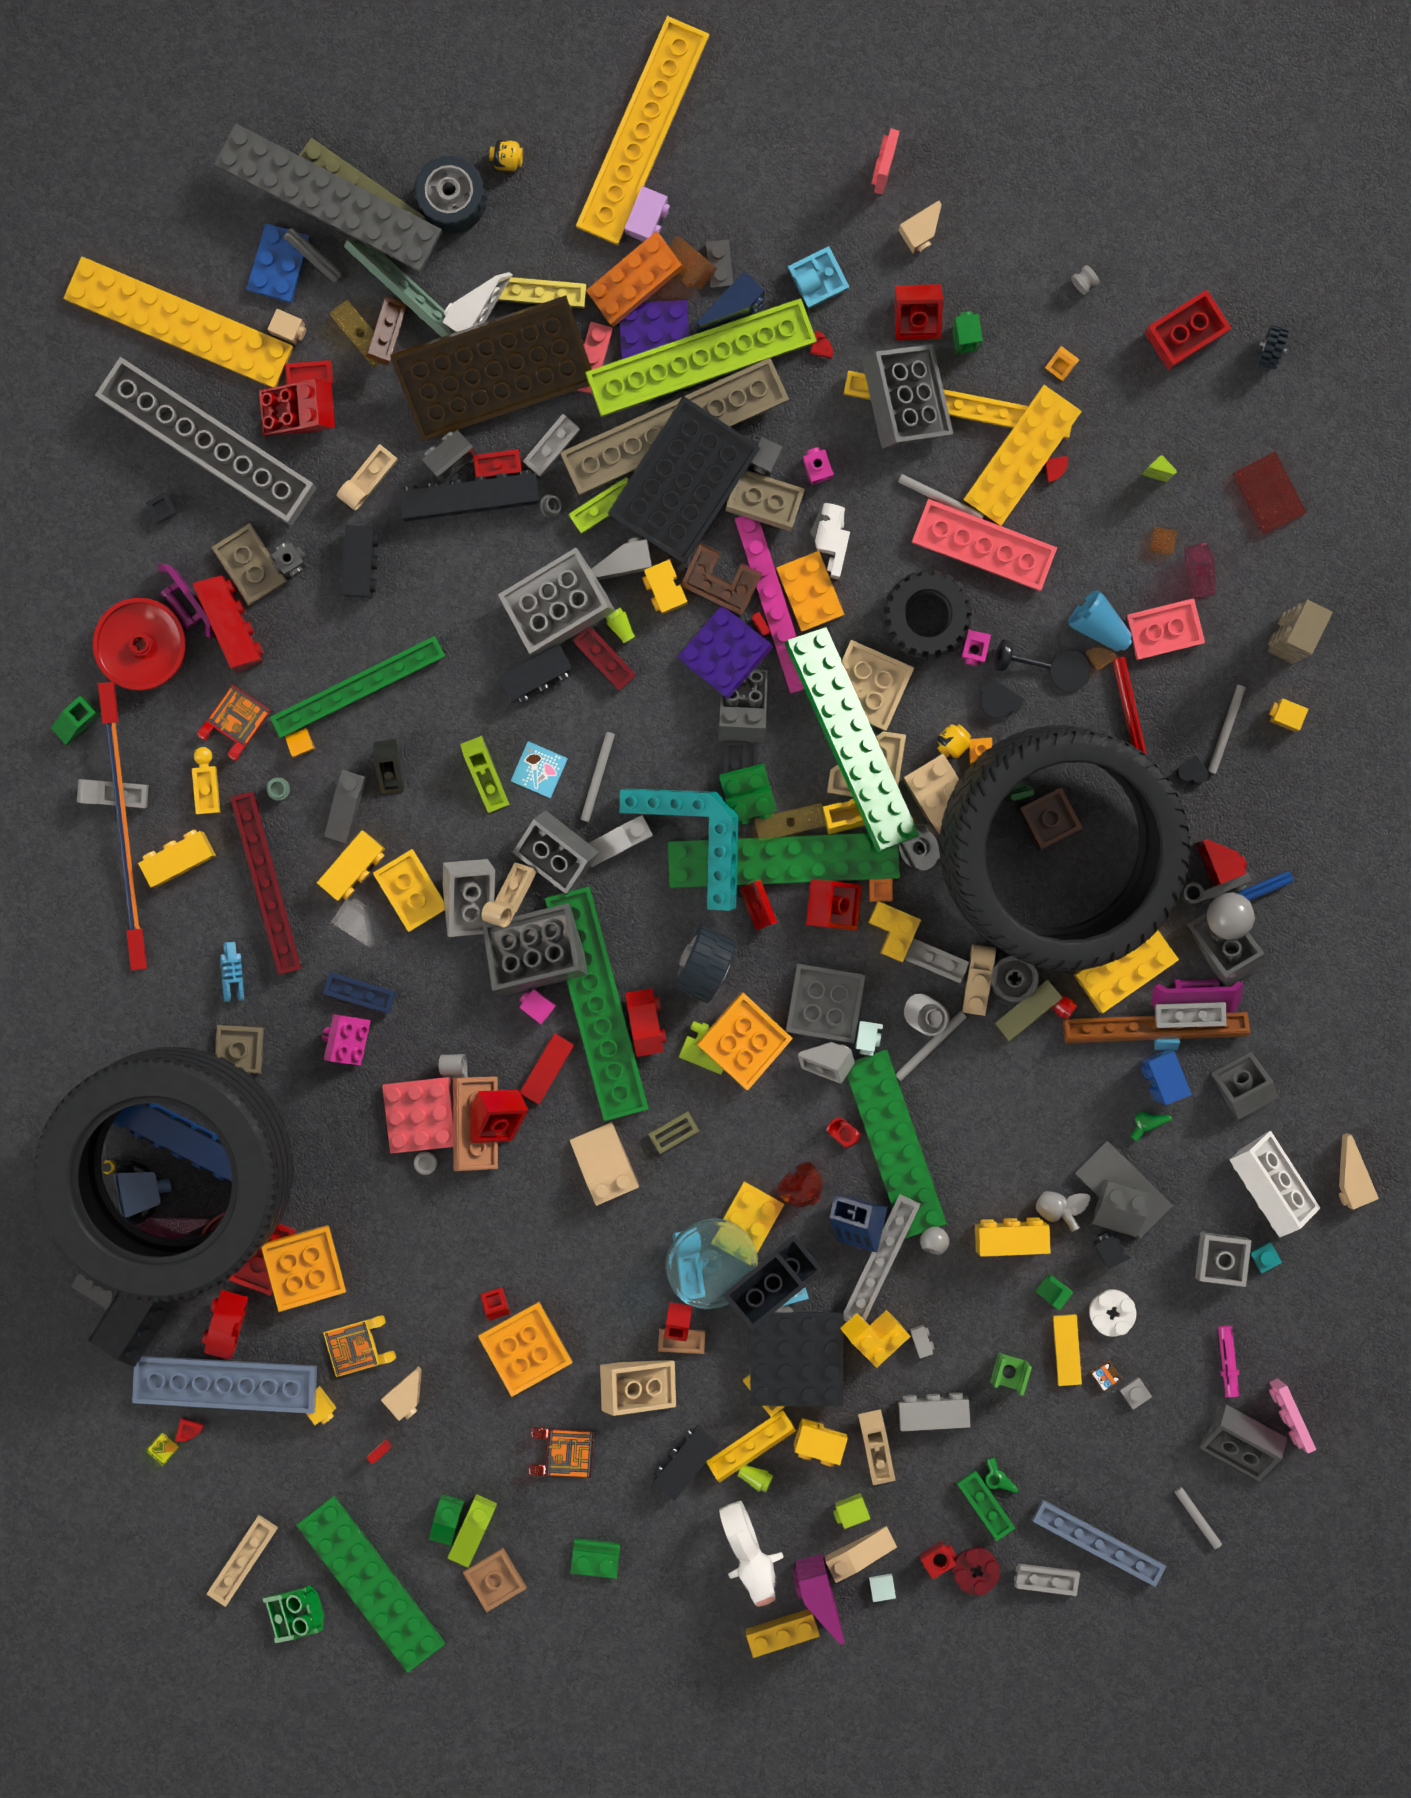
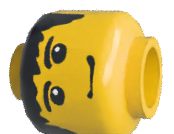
M498 140L495 147H490L489 161H493L494 167L497 170L515 172L518 167L522 166L523 148H520L519 143L516 141Z
M951 724L937 737V742L940 745L937 749L941 754L944 753L946 758L949 755L953 758H958L970 747L971 735L960 724L957 726Z

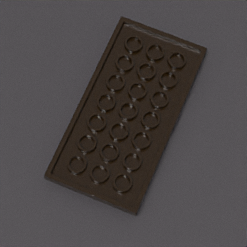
M567 295L390 354L422 441L587 387L589 383L585 373L592 370Z

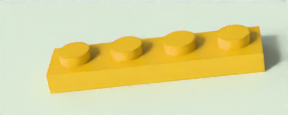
M781 1410L706 1462L720 1483L793 1434L796 1429L786 1413Z

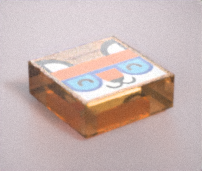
M1109 1359L1090 1371L1103 1392L1122 1380V1377Z

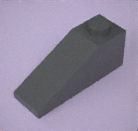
M342 770L324 837L347 844L368 778Z

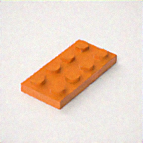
M656 231L586 291L610 325L614 327L683 270L684 267L662 236Z

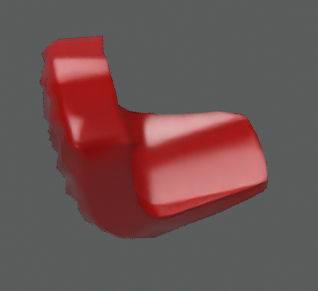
M840 1117L834 1118L826 1128V1131L847 1148L857 1144L860 1137V1132Z

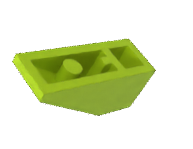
M480 736L460 744L463 756L488 813L510 805L483 737Z
M476 1494L448 1559L469 1568L497 1503Z

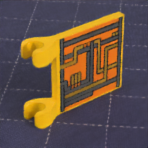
M383 1315L323 1333L336 1377L390 1363L396 1359L394 1351L378 1355L371 1329L381 1327L386 1323Z

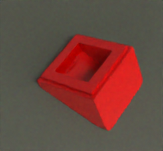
M502 1287L480 1294L488 1320L491 1321L511 1313Z

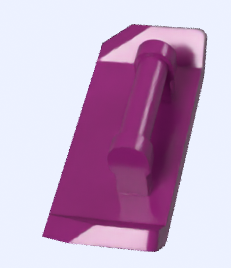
M157 564L159 572L170 574L175 583L164 589L160 594L168 601L182 620L183 626L189 629L203 619L206 637L215 639L214 630L201 602L180 573L170 565ZM179 588L198 612L192 617L189 616L173 594Z
M1218 978L1184 981L1174 979L1173 989H1167L1161 984L1153 987L1151 1003L1155 1009V1004L1225 1002L1226 1013H1233L1242 999L1244 984L1237 981L1232 987H1220Z

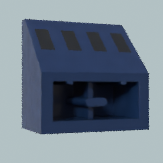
M834 1195L830 1220L837 1241L872 1252H878L887 1207L852 1196Z

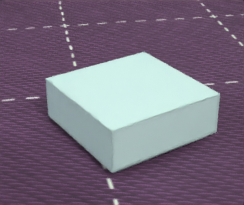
M892 1574L869 1577L873 1602L896 1598Z

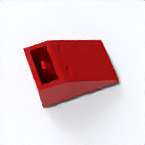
M311 379L259 390L263 436L310 433L335 428L331 382Z

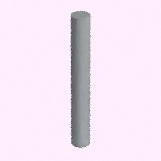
M1182 1487L1177 1488L1174 1491L1176 1496L1213 1548H1219L1222 1543L1184 1489Z

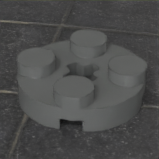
M915 824L920 836L899 844V851L905 863L910 867L915 866L920 868L918 870L922 871L928 870L940 862V835L931 824ZM919 842L925 846V852L918 849Z

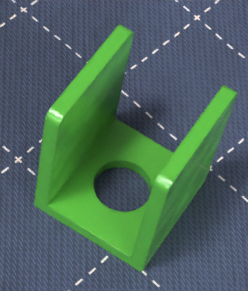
M998 1353L990 1382L994 1388L1003 1385L1016 1389L1019 1395L1024 1396L1032 1367L1025 1360ZM1006 1365H1012L1015 1368L1016 1372L1012 1378H1006L1002 1374Z

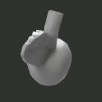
M1045 1191L1040 1195L1036 1203V1210L1040 1216L1052 1223L1057 1222L1062 1217L1071 1232H1074L1080 1227L1073 1216L1082 1214L1086 1210L1091 1197L1088 1194L1080 1193L1066 1199L1057 1192Z

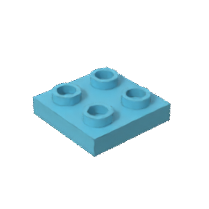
M829 246L788 266V270L808 309L849 289V285Z

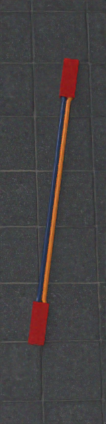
M114 682L98 683L102 723L107 727L130 927L126 931L131 970L147 969L143 928L140 929L138 923L116 723L119 722L115 684Z

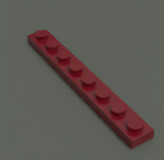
M251 791L230 797L278 975L300 970L302 967L255 793Z

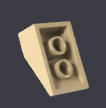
M612 1122L570 1140L596 1206L639 1187L637 1178Z
M675 1361L618 1362L600 1365L601 1405L603 1412L616 1416L676 1407Z

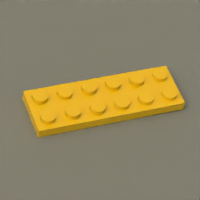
M1043 385L963 500L1001 526L1082 411Z

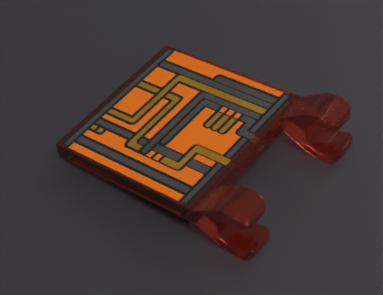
M533 1427L531 1429V1437L533 1439H547L545 1465L530 1464V1476L591 1478L594 1431Z

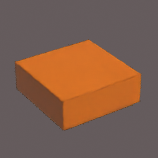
M893 878L869 879V902H892Z

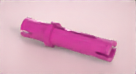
M1232 1326L1217 1327L1223 1369L1220 1372L1224 1378L1225 1397L1240 1396L1237 1377L1240 1374L1239 1369L1236 1368Z

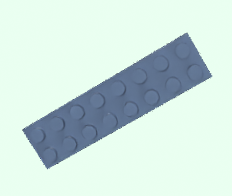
M142 1356L136 1367H134L132 1403L313 1414L315 1413L317 1366Z

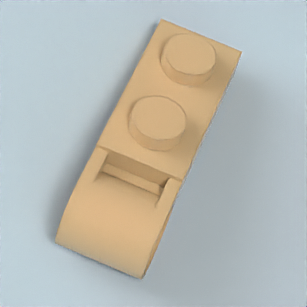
M379 444L352 479L342 485L336 496L356 511L396 464L398 458Z
M514 863L495 902L489 901L484 905L482 909L483 921L503 928L507 927L517 912L537 872L531 867Z
M972 944L962 1006L963 1013L983 1016L986 1014L991 985V972L996 954L995 947Z

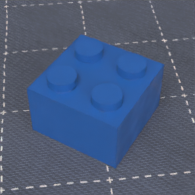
M1165 1050L1142 1059L1143 1066H1140L1144 1078L1150 1080L1152 1087L1149 1088V1091L1154 1101L1157 1100L1158 1103L1168 1105L1192 1095L1175 1051Z

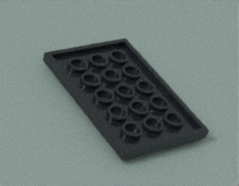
M683 396L607 513L685 564L761 447Z

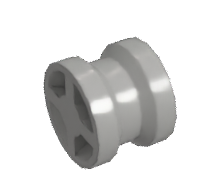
M1088 265L1082 267L1079 274L1071 276L1073 284L1083 295L1089 292V288L1100 283L1098 276Z

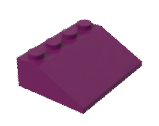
M819 1554L795 1561L796 1568L793 1569V1576L798 1599L803 1598L805 1606L840 1645L845 1644L841 1621L823 1555Z

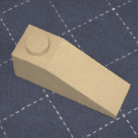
M1346 1133L1342 1135L1339 1178L1341 1193H1339V1197L1344 1206L1347 1205L1348 1208L1354 1210L1379 1198L1353 1136Z
M881 1410L858 1414L873 1485L896 1481Z
M885 1526L825 1555V1561L837 1583L864 1569L897 1548L888 1527Z

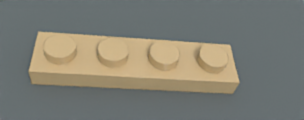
M258 1515L207 1592V1595L226 1607L278 1527Z

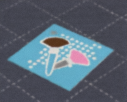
M528 741L511 782L551 798L568 758Z

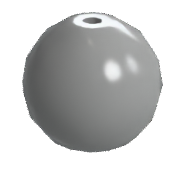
M1234 892L1223 893L1215 897L1209 904L1206 913L1211 931L1219 938L1226 940H1237L1247 935L1255 921L1251 902L1243 895Z

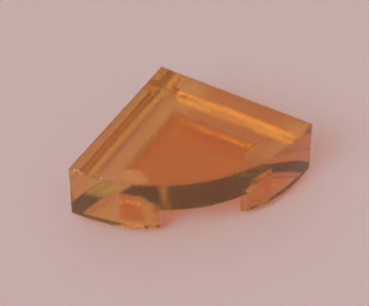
M1097 647L1085 651V654L1097 671L1115 658H1118L1112 651L1106 648Z

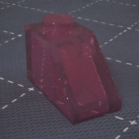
M1207 542L1184 547L1185 568L1192 598L1197 599L1216 595L1215 558Z

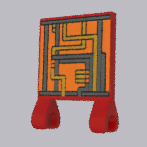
M232 685L206 723L199 729L197 735L201 739L207 740L213 729H217L236 742L228 752V756L233 761H237L271 710Z

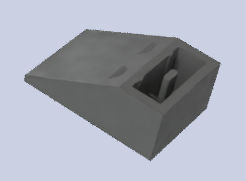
M754 669L729 699L721 694L719 741L765 743L768 670Z

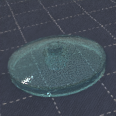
M724 1219L702 1220L685 1228L672 1242L666 1257V1276L675 1294L685 1303L702 1309L723 1307L730 1303L722 1294L758 1265L757 1251L749 1235L737 1224Z

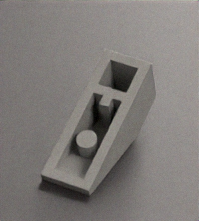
M641 537L629 539L628 543L620 546L593 567L591 571L597 580L643 572L645 569L652 567L647 539L642 540Z
M643 815L591 841L589 844L599 851L591 867L652 838L653 835Z

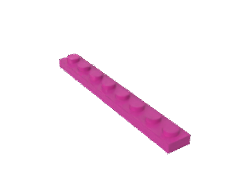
M743 516L735 518L749 567L762 573L756 589L789 692L792 694L805 690L784 644L787 640L795 638L796 634L759 521Z

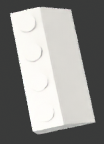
M1271 1131L1266 1132L1249 1143L1229 1159L1279 1238L1301 1229L1320 1209V1206Z

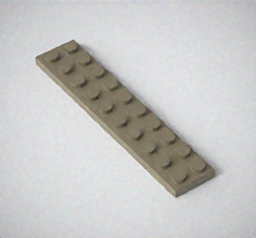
M771 358L685 396L729 427L740 424L789 401ZM681 398L560 452L579 496L633 472Z

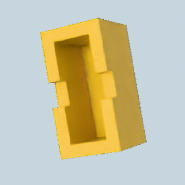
M670 559L644 570L646 576L642 577L646 589H651L654 594V598H651V601L656 611L660 610L662 615L688 605L681 585L676 586L674 580H677V576Z
M854 799L823 807V817L828 834L865 825Z

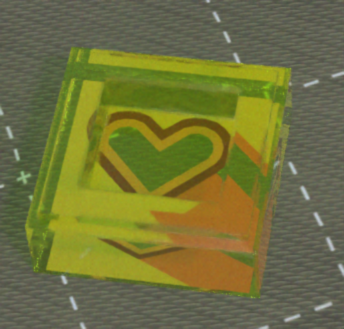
M161 1432L147 1448L146 1452L163 1466L179 1446Z

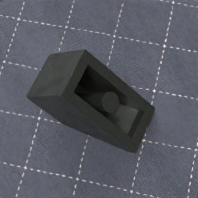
M396 739L373 742V761L381 794L403 792L401 761Z

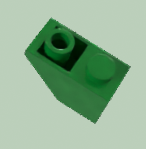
M79 696L62 711L51 729L67 746L99 718L101 714L87 698Z

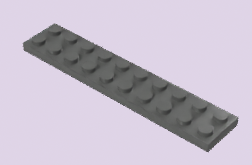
M235 124L214 164L217 168L419 272H422L442 233V229L238 124Z

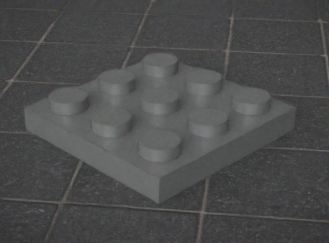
M797 964L786 1032L854 1043L866 975Z

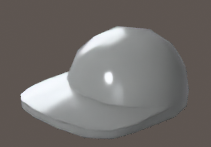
M915 994L906 1002L904 1008L905 1019L921 1033L928 1036H937L947 1029L950 1021L948 1010L936 1000L925 994Z

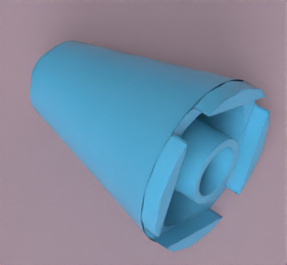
M1099 590L1093 591L1084 598L1087 602L1075 608L1068 620L1069 626L1116 652L1126 650L1132 643L1131 632L1104 594Z

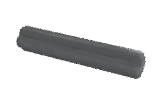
M290 228L284 235L285 240L332 282L335 283L339 280L342 272L296 230Z

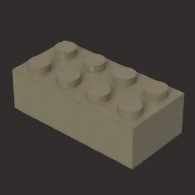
M1308 599L1298 603L1297 606H1293L1292 609H1288L1287 612H1283L1278 621L1280 625L1279 630L1276 633L1273 632L1267 645L1270 646L1268 652L1291 664L1312 655L1333 612Z

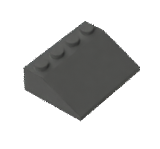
M933 344L876 351L862 359L882 449L901 447L953 435Z
M569 903L515 916L505 928L491 923L482 924L492 991L501 996L588 975L585 953Z

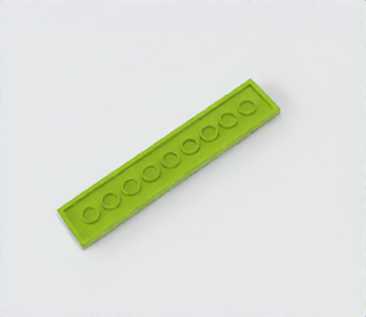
M800 298L587 371L585 375L600 416L604 417L752 366L768 358L772 359L810 346L817 342Z

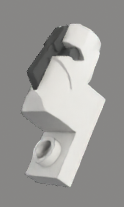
M824 503L815 520L811 535L815 538L817 551L835 555L834 558L830 557L827 571L831 572L830 578L839 580L850 532L841 530V528H844L845 508Z

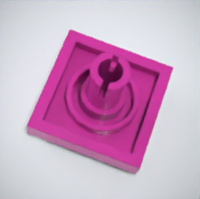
M333 1014L331 1028L327 1027L323 1030V1033L329 1034V1036L322 1035L323 1041L327 1042L324 1060L361 1065L371 1020Z

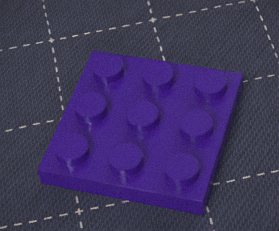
M687 300L643 302L620 321L622 359L689 337Z
M721 606L677 658L729 699L773 646L728 609Z

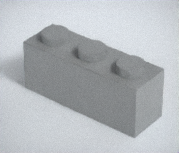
M949 1393V1397H940V1394H927L926 1398L917 1399L916 1395L903 1396V1399L898 1400L899 1428L901 1431L970 1427L969 1399L967 1396H963V1393Z

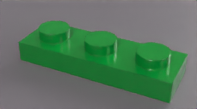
M976 1470L956 1482L996 1541L1016 1529Z

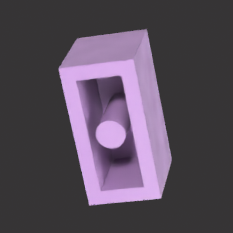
M642 186L625 226V234L644 242L656 231L660 233V220L662 217L666 218L670 209L668 196Z

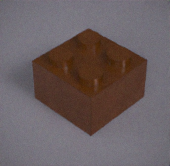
M1062 787L1017 809L1038 850L1082 829Z

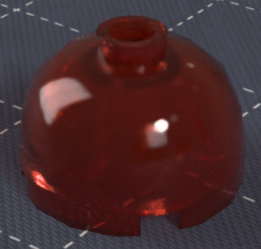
M804 1162L796 1166L798 1171L793 1176L789 1172L780 1182L777 1189L780 1193L778 1195L790 1206L796 1208L815 1205L820 1200V1194L823 1190L824 1181L820 1172L811 1162Z

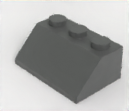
M545 810L533 819L512 853L567 895L589 869L599 851Z
M1226 1404L1215 1416L1199 1448L1250 1477L1261 1481L1282 1460L1287 1438Z

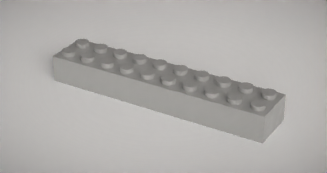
M122 357L118 359L95 394L99 400L291 526L317 489L312 482Z

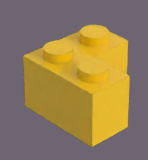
M878 901L868 923L889 932L880 953L903 962L921 919Z
M888 1310L882 1313L871 1325L856 1313L840 1328L851 1343L876 1368L911 1337Z
M801 1417L794 1441L795 1453H799L798 1457L811 1460L813 1457L820 1459V1463L823 1465L834 1467V1464H841L848 1437L847 1434L824 1428L822 1423Z

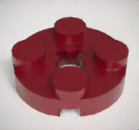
M982 1547L965 1549L955 1558L956 1566L953 1567L954 1578L958 1586L966 1593L985 1595L996 1585L1000 1569L994 1555L987 1549ZM977 1565H980L981 1575L972 1576L970 1568H976Z

